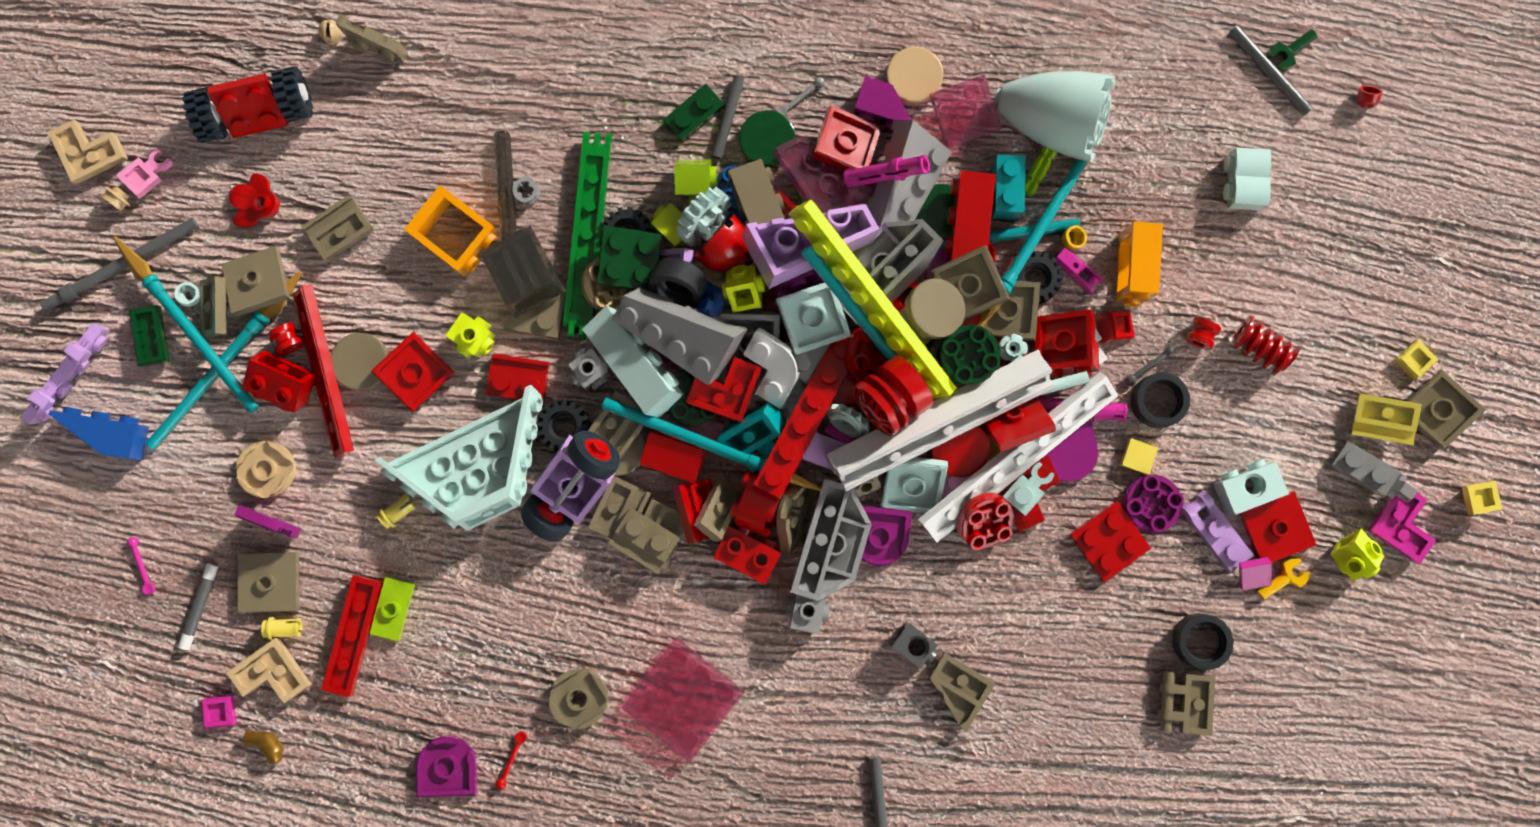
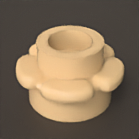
M114 186L112 189L105 187L106 191L101 197L120 211L126 205L130 206V203L127 202L130 197L117 186Z

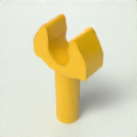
M1285 559L1279 564L1281 574L1272 580V585L1264 586L1257 590V594L1262 600H1265L1287 584L1302 587L1307 583L1311 572L1303 571L1295 577L1292 569L1299 565L1302 560Z

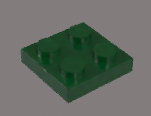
M604 225L602 227L596 284L636 290L640 287L650 291L648 285L653 269L659 260L661 234Z

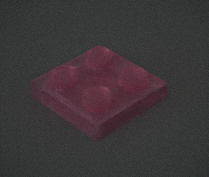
M985 74L929 94L947 148L1002 129Z

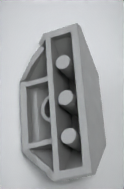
M923 219L885 222L879 227V231L872 243L857 249L853 254L889 301L893 303L929 267L944 240ZM841 303L842 309L858 324Z
M827 479L823 481L822 491L819 493L790 591V593L816 601L822 600L855 581L872 525L854 489L846 491L842 484Z

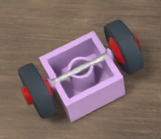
M580 431L574 437L569 435L539 475L530 490L534 495L527 499L521 509V517L526 527L544 540H562L571 530L573 521L580 524L610 485L621 462L616 448L607 439L591 431Z

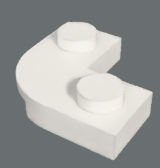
M758 328L743 355L768 370L755 394L780 409L794 388L800 372H798L796 361L791 354L793 350L778 338Z

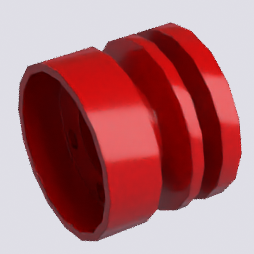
M897 355L891 357L878 367V376L870 374L865 377V381L858 382L853 386V393L861 410L878 430L889 437L894 436L899 432L900 428L908 425V416L917 418L933 405L932 394L923 378L910 363Z

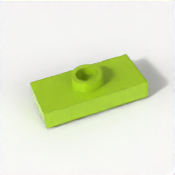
M385 577L370 630L371 635L394 641L401 640L415 588L414 583Z

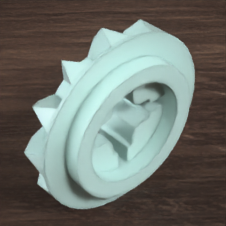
M832 404L827 411L831 424L848 436L862 437L868 434L872 428L868 419L863 417L861 412L855 411L853 407L849 408L844 404Z

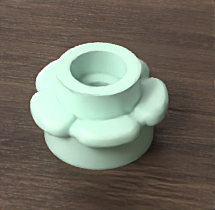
M1011 334L1010 337L1005 336L999 343L1000 357L1012 363L1027 354V344L1017 334ZM1015 346V351H1011L1010 347Z

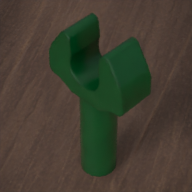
M1310 29L1289 45L1279 41L1270 48L1266 57L1271 59L1277 54L1281 55L1284 61L1276 68L1279 71H1287L1296 64L1294 55L1317 39V33Z

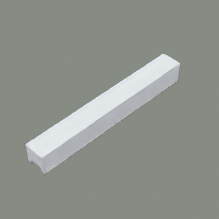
M1036 350L996 370L984 382L965 385L955 390L950 396L933 401V405L917 418L908 416V425L900 428L899 432L894 436L889 437L877 429L828 453L827 457L832 470L838 476L845 490L848 491L1053 389L1054 383L1050 380L1049 375L1052 373V369L1043 359L1040 351Z

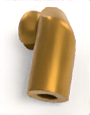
M263 731L245 732L243 737L244 746H259L269 763L274 764L281 761L284 749L274 733Z

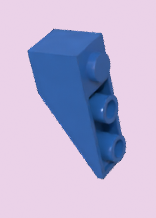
M64 406L62 412L50 410V416L98 453L128 459H143L149 426L139 425L138 418L120 416L119 421L110 420L111 414L92 411L91 417L81 415L82 409Z

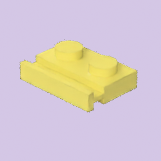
M1359 393L1351 434L1414 446L1422 404Z

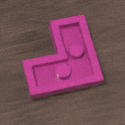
M1419 493L1409 503L1397 496L1392 500L1388 498L1367 529L1368 532L1415 564L1422 563L1436 541L1412 524L1428 500Z

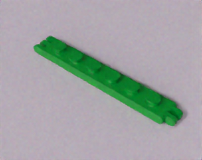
M583 132L563 327H568V339H574L576 328H580L579 340H586L587 335L582 329L594 318L595 308L584 297L581 279L587 265L599 257L602 235L601 227L604 226L603 220L605 217L613 139L611 133H606L605 144H601L600 132H595L593 143H590V132Z

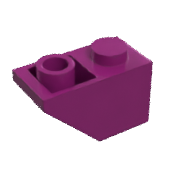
M865 76L854 109V115L872 123L885 126V129L892 133L891 126L893 120H911L893 84Z

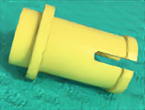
M403 494L401 498L385 510L381 508L379 510L380 513L376 516L386 529L396 527V522L412 510H415L416 507L411 502L404 508H401L402 505L410 500L406 494Z
M269 617L268 620H263L261 626L262 637L268 638L270 641L275 637H300L302 632L301 618L275 620L274 617Z

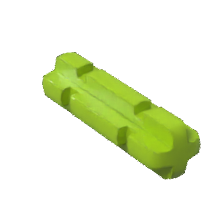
M1045 146L1042 147L1039 156L1026 176L1027 179H1025L1026 196L1032 197L1039 187L1037 184H1040L1057 154L1056 151Z

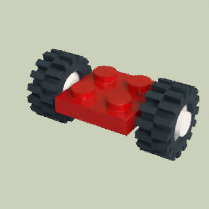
M297 66L273 71L271 72L273 84H270L264 73L184 92V97H182L184 102L183 110L186 111L185 117L186 120H189L188 125L190 129H193V135L197 137L199 142L205 143L226 138L228 131L232 138H238L288 126V122L313 117L312 98L308 92L309 88L308 85L306 86V80L304 76L302 77L301 70Z

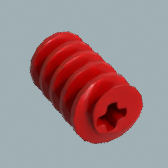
M1251 315L1236 330L1233 336L1236 340L1233 348L1236 350L1244 345V356H1247L1252 351L1255 352L1252 361L1256 363L1261 358L1265 359L1262 368L1266 369L1270 365H1274L1271 374L1275 376L1292 364L1301 349H1293V344L1290 341L1283 343L1284 338L1281 335L1273 337L1274 331L1271 328L1264 330V324L1261 321L1254 324L1255 318Z

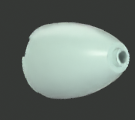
M1053 71L1034 74L1008 82L1004 85L1003 89L998 88L994 104L998 106L1000 114L1011 125L1033 141L1063 155L1092 163L1096 154L1092 153V149L1094 146L1097 147L1101 144L1112 105L1111 95H1109L1108 90H1114L1115 76L1084 71Z

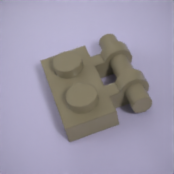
M1163 671V682H1159V692H1162L1161 709H1158L1157 718L1160 719V730L1172 732V720L1180 721L1179 732L1212 736L1216 676L1183 673L1182 684H1175V672ZM1174 694H1182L1181 711L1173 710Z

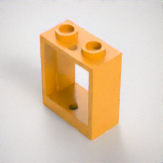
M441 185L438 186L404 228L408 234L462 276L476 269L480 262L479 257L485 250L489 251L498 240L496 236L499 234L493 225ZM451 204L483 228L457 261L425 237Z
M1132 222L1119 233L1115 301H1123L1124 306L1139 307L1141 303L1148 302L1149 299L1159 294L1163 224Z

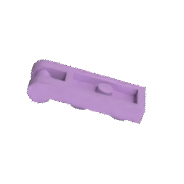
M1203 490L1196 495L1197 499L1191 503L1187 502L1181 507L1182 513L1226 572L1231 573L1239 567V562L1247 561L1254 555L1215 505L1210 494ZM1204 508L1208 514L1201 519L1198 512Z

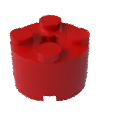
M759 471L754 473L747 472L741 488L745 489L741 500H735L730 515L734 517L736 525L770 537L772 533L768 528L769 526L776 527L777 511L781 500L754 487Z

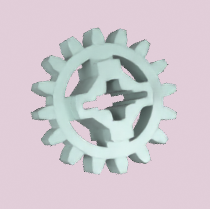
M717 187L713 190L708 188L705 194L699 193L695 200L690 202L691 205L683 210L682 218L678 220V223L681 225L676 228V231L679 233L677 236L691 247L695 244L699 246L703 239L708 241L712 238L713 234H716L717 229L724 225L726 216L729 215L727 209L731 206L729 202L730 197Z

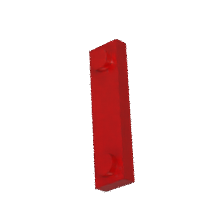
M352 575L321 690L346 697L353 696L383 581Z

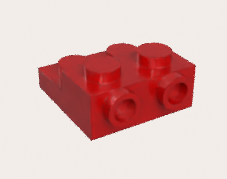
M1092 309L1037 317L1035 351L1039 350L1043 359L1051 367L1050 380L1087 371L1090 378L1092 372L1099 371V344L1095 340V315Z

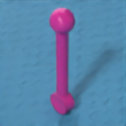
M130 537L126 543L132 549L144 583L142 592L145 595L153 594L156 587L153 583H150L137 547L139 540L136 537Z

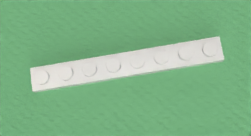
M1099 372L1089 380V383H1085L1048 413L1055 423V432L1000 452L921 516L918 520L932 538L938 543L957 527L959 513L969 500L983 493L998 494L1113 401L1118 394L1107 376Z

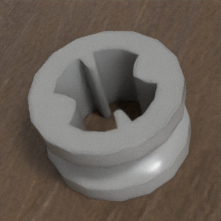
M522 177L516 180L513 185V195L519 203L532 205L539 199L540 189L533 179ZM524 185H529L530 189L533 190L532 195L528 193V198H524L522 193L519 192L521 188L525 189Z

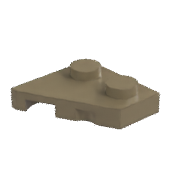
M945 652L942 653L929 675L930 680L959 726L967 732L995 683Z

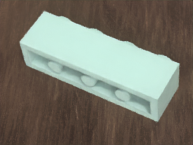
M605 306L582 330L643 413L660 418L684 395L677 386L679 381L672 373L663 368L661 365L663 360L655 351L650 350L644 341L612 320L616 309Z

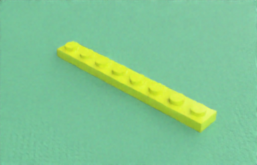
M812 199L796 206L789 213L796 228L807 237L813 245L814 251L831 268L834 277L842 282L849 291L852 300L860 305L867 314L870 323L884 336L888 346L899 357L910 363L927 384L933 399L950 396L957 389Z

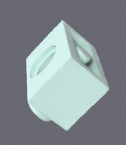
M1260 459L1247 464L1248 470L1238 473L1237 469L1220 474L1221 480L1214 482L1213 486L1225 515H1236L1289 494L1276 461L1265 463L1264 459ZM1248 478L1254 484V489L1251 493L1245 489V482Z

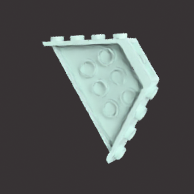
M529 385L524 389L523 398L393 461L386 462L380 457L375 459V461L383 467L380 470L383 475L393 482L397 478L403 482L400 486L401 489L412 497H415L416 494L423 497L420 501L423 506L433 513L437 509L444 513L440 519L454 529L457 525H460L468 531L521 505L522 496L525 495L527 490V469L532 463V442L537 436V416L543 405L541 394L532 385Z

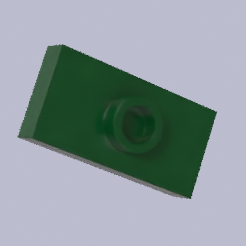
M153 305L128 310L137 366L147 367L170 362L161 306Z

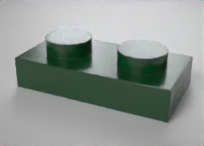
M704 84L667 115L663 121L680 142L683 143L725 108V106L711 88Z

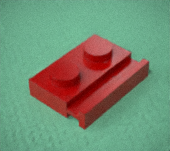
M492 354V363L489 369L485 395L519 400L523 398L525 387L532 385L541 394L544 404L550 362Z
M711 478L672 488L687 544L710 539L695 527L694 523L713 487Z

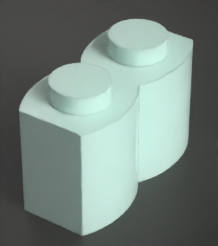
M1235 148L1226 156L1224 161V172L1228 173V183L1225 184L1223 189V199L1227 200V207L1229 209L1262 211L1269 206L1271 151Z

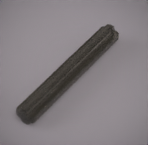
M502 130L494 133L500 239L503 242H514L517 240L515 200L512 191L514 184L511 138L508 131Z

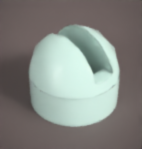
M181 283L174 291L176 300L183 306L192 307L200 300V291L193 283ZM186 290L190 292L193 298L190 301L183 294Z

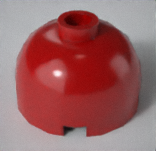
M735 215L730 218L733 222L731 226L725 223L704 245L702 250L705 254L702 255L698 252L694 256L709 270L726 272L733 266L743 265L750 258L746 255L748 249L742 240L745 225Z

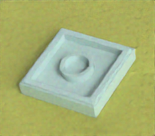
M826 283L776 299L794 355L851 337L841 303Z
M914 457L886 471L881 508L919 513L928 512L942 499L948 461Z

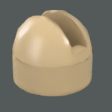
M328 19L323 20L319 24L318 31L324 42L334 45L342 40L344 34L335 24L336 21ZM327 27H329L330 37H327Z

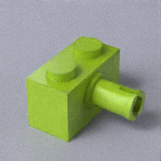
M711 159L677 160L674 165L675 195H688L690 206V202L695 200L699 193L705 194L708 188L716 187L717 166H711Z

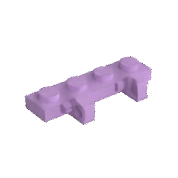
M92 323L78 342H70L63 351L67 354L66 358L43 388L33 390L27 400L31 401V403L20 418L29 424L45 422L49 419L50 410H55L52 406L58 398L62 399L70 392L73 387L70 383L76 375L80 376L87 370L91 363L88 359L94 351L99 352L108 342L106 336L110 330L101 324Z

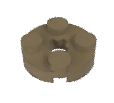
M586 668L572 669L563 673L555 680L550 691L549 707L552 715L560 724L571 728L584 729L592 726L603 716L609 704L608 689L605 682L598 674ZM577 690L579 693H585L584 706H581L579 703H572L574 691Z

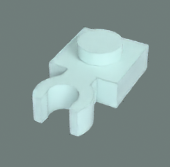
M1041 462L1033 466L1030 479L1022 474L1003 496L1025 516L1045 494L1039 488L1040 485L1049 483L1054 477L1052 472L1046 478L1038 476L1037 471L1042 466Z

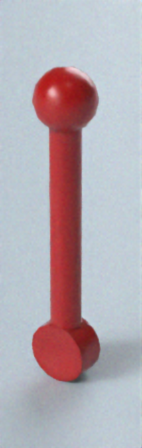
M520 731L515 735V746L501 778L495 782V787L498 790L505 789L507 785L506 778L520 746L527 740L528 736L524 731Z

